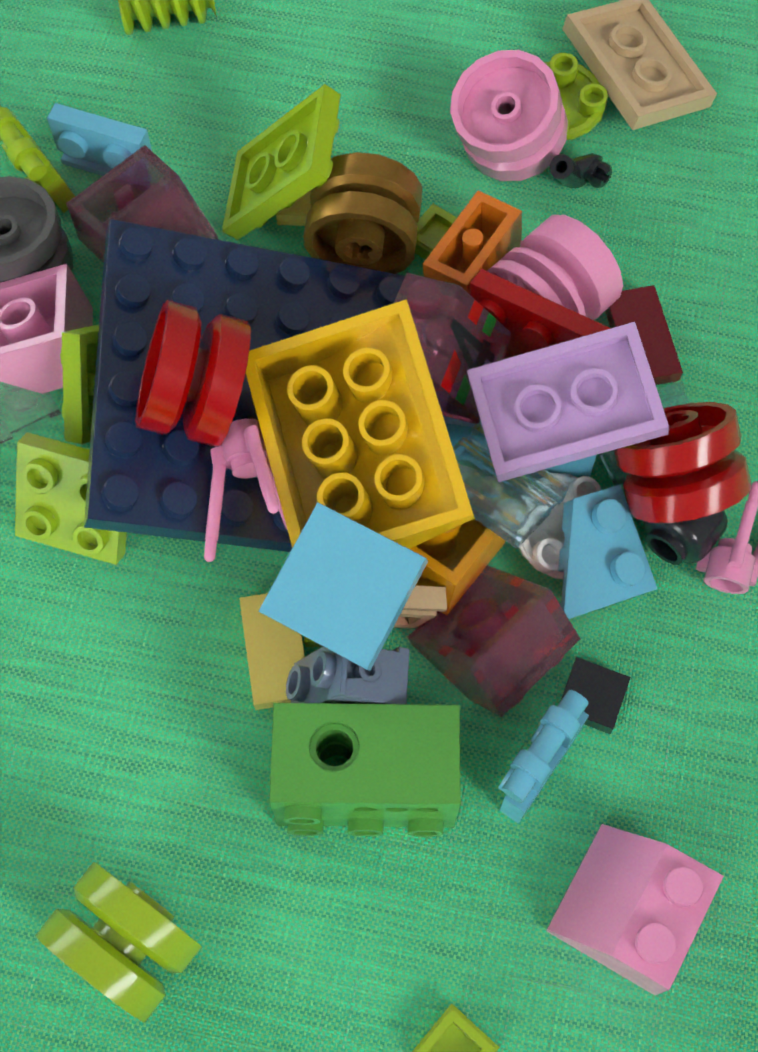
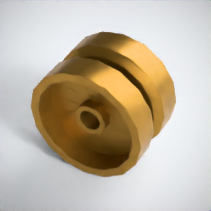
M355 152L331 158L333 168L329 178L322 186L311 190V209L307 213L304 230V246L312 258L393 274L406 270L415 256L417 223L420 218L422 185L415 173L402 163L379 154Z

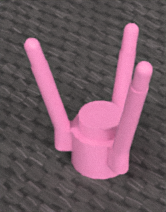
M256 419L233 421L222 446L210 450L213 473L205 534L204 559L207 562L214 561L216 557L226 469H231L233 476L237 478L249 479L257 477L267 510L273 514L279 511L284 526L287 529L259 421Z
M758 481L753 482L736 539H720L718 546L713 547L702 560L697 562L696 570L706 572L704 582L715 590L730 594H744L749 591V586H756L758 578V545L753 554H751L752 546L748 544L758 509Z

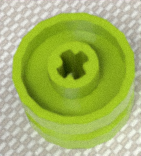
M93 862L73 889L76 899L99 917L95 925L92 927L68 909H56L35 936L48 950L94 988L133 1017L145 1023L164 999L166 993L163 983L140 965L141 962L148 956L170 973H183L202 946L171 921L175 916L130 881L125 886L104 868Z

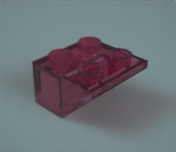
M146 145L66 203L78 239L103 263L106 230L110 219L218 240L217 234L179 175Z

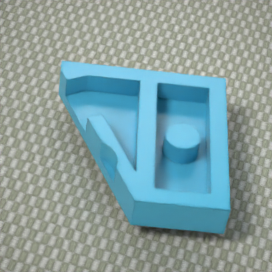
M621 485L580 496L564 503L562 530L565 541L560 549L558 571L564 572L561 603L555 604L554 616L557 623L657 589Z

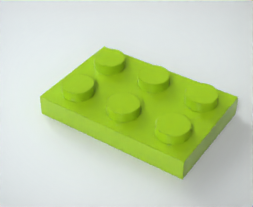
M326 84L322 85L237 151L222 232L239 240L255 228L262 227L272 216L284 208H290L297 199L313 188L322 186L327 181L333 168V161L331 160L333 141L340 124L339 118H337L341 98L340 93Z

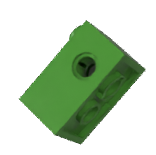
M273 703L269 803L277 825L287 826L288 834L298 836L323 834V826L347 827L349 835L365 837L382 835L384 827H408V835L415 837L441 836L444 834V828H454L461 805L459 705ZM337 755L349 759L340 766H329L323 763L329 757Z

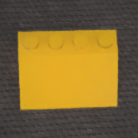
M407 299L249 351L246 376L292 548L317 502L408 549L475 518Z

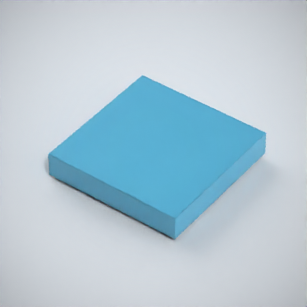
M317 502L258 612L370 671L425 569L428 560L420 554Z

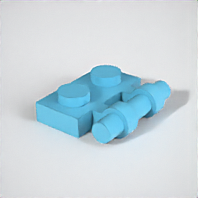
M568 690L558 706L551 705L540 720L541 724L530 740L533 743L528 750L521 749L510 764V770L498 787V789L506 794L499 811L518 824L589 717L584 712L588 701L581 694Z

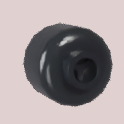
M723 510L696 520L675 523H649L644 521V529L647 533L645 541L658 557L673 565H680L682 562L697 563L708 554L726 531L727 516Z

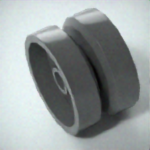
M11 176L0 177V283L63 264H67L72 271V248L61 226V219L55 203L46 189L29 179Z

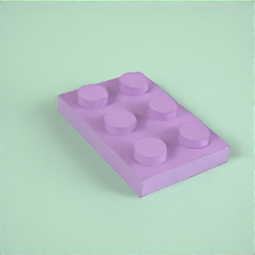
M635 322L467 370L498 482L665 436L669 433V424Z

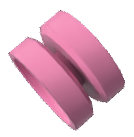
M501 50L477 59L461 74L452 91L450 114L456 131L464 145L469 160L486 176L499 181H523L538 175L550 166L552 159L560 154L566 143L568 119L562 104L560 91L553 71L538 56L521 50Z

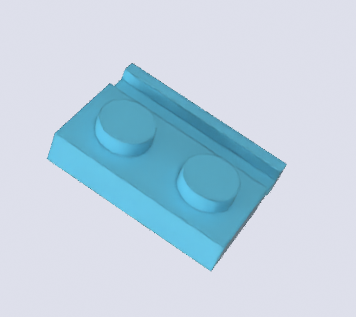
M58 103L54 104L47 120L57 150L63 152L62 164L151 190L158 173L157 170L152 169L155 161L147 129Z

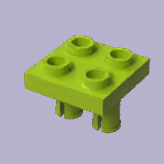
M27 432L17 442L15 536L117 565L125 555L127 533L84 528L90 449Z

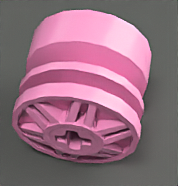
M551 215L521 241L520 247H514L487 270L592 320L598 318L620 298L623 288L621 270L610 249L594 231L581 221L567 215Z

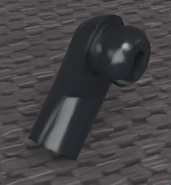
M591 153L576 158L560 154L552 159L550 173L555 179L569 188H580L587 182L594 188H602L611 178L612 167L610 164L603 162L602 156Z

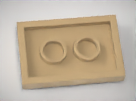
M622 0L567 15L562 28L596 79L605 87L608 96L632 130L711 107L717 92L649 0Z

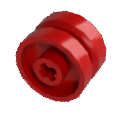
M166 300L158 316L144 366L136 408V428L167 434L177 425L184 408L183 426L187 439L210 446H221L233 421L243 387L251 340L249 322L219 314L208 323L201 338V320L197 308Z
M698 402L663 408L669 424L668 435L614 450L618 466L623 472L629 473L624 481L623 488L630 513L634 518L645 522L675 523L696 520L719 513L739 503L750 493L751 479L746 457L735 450L740 445L742 437L736 410L729 404Z

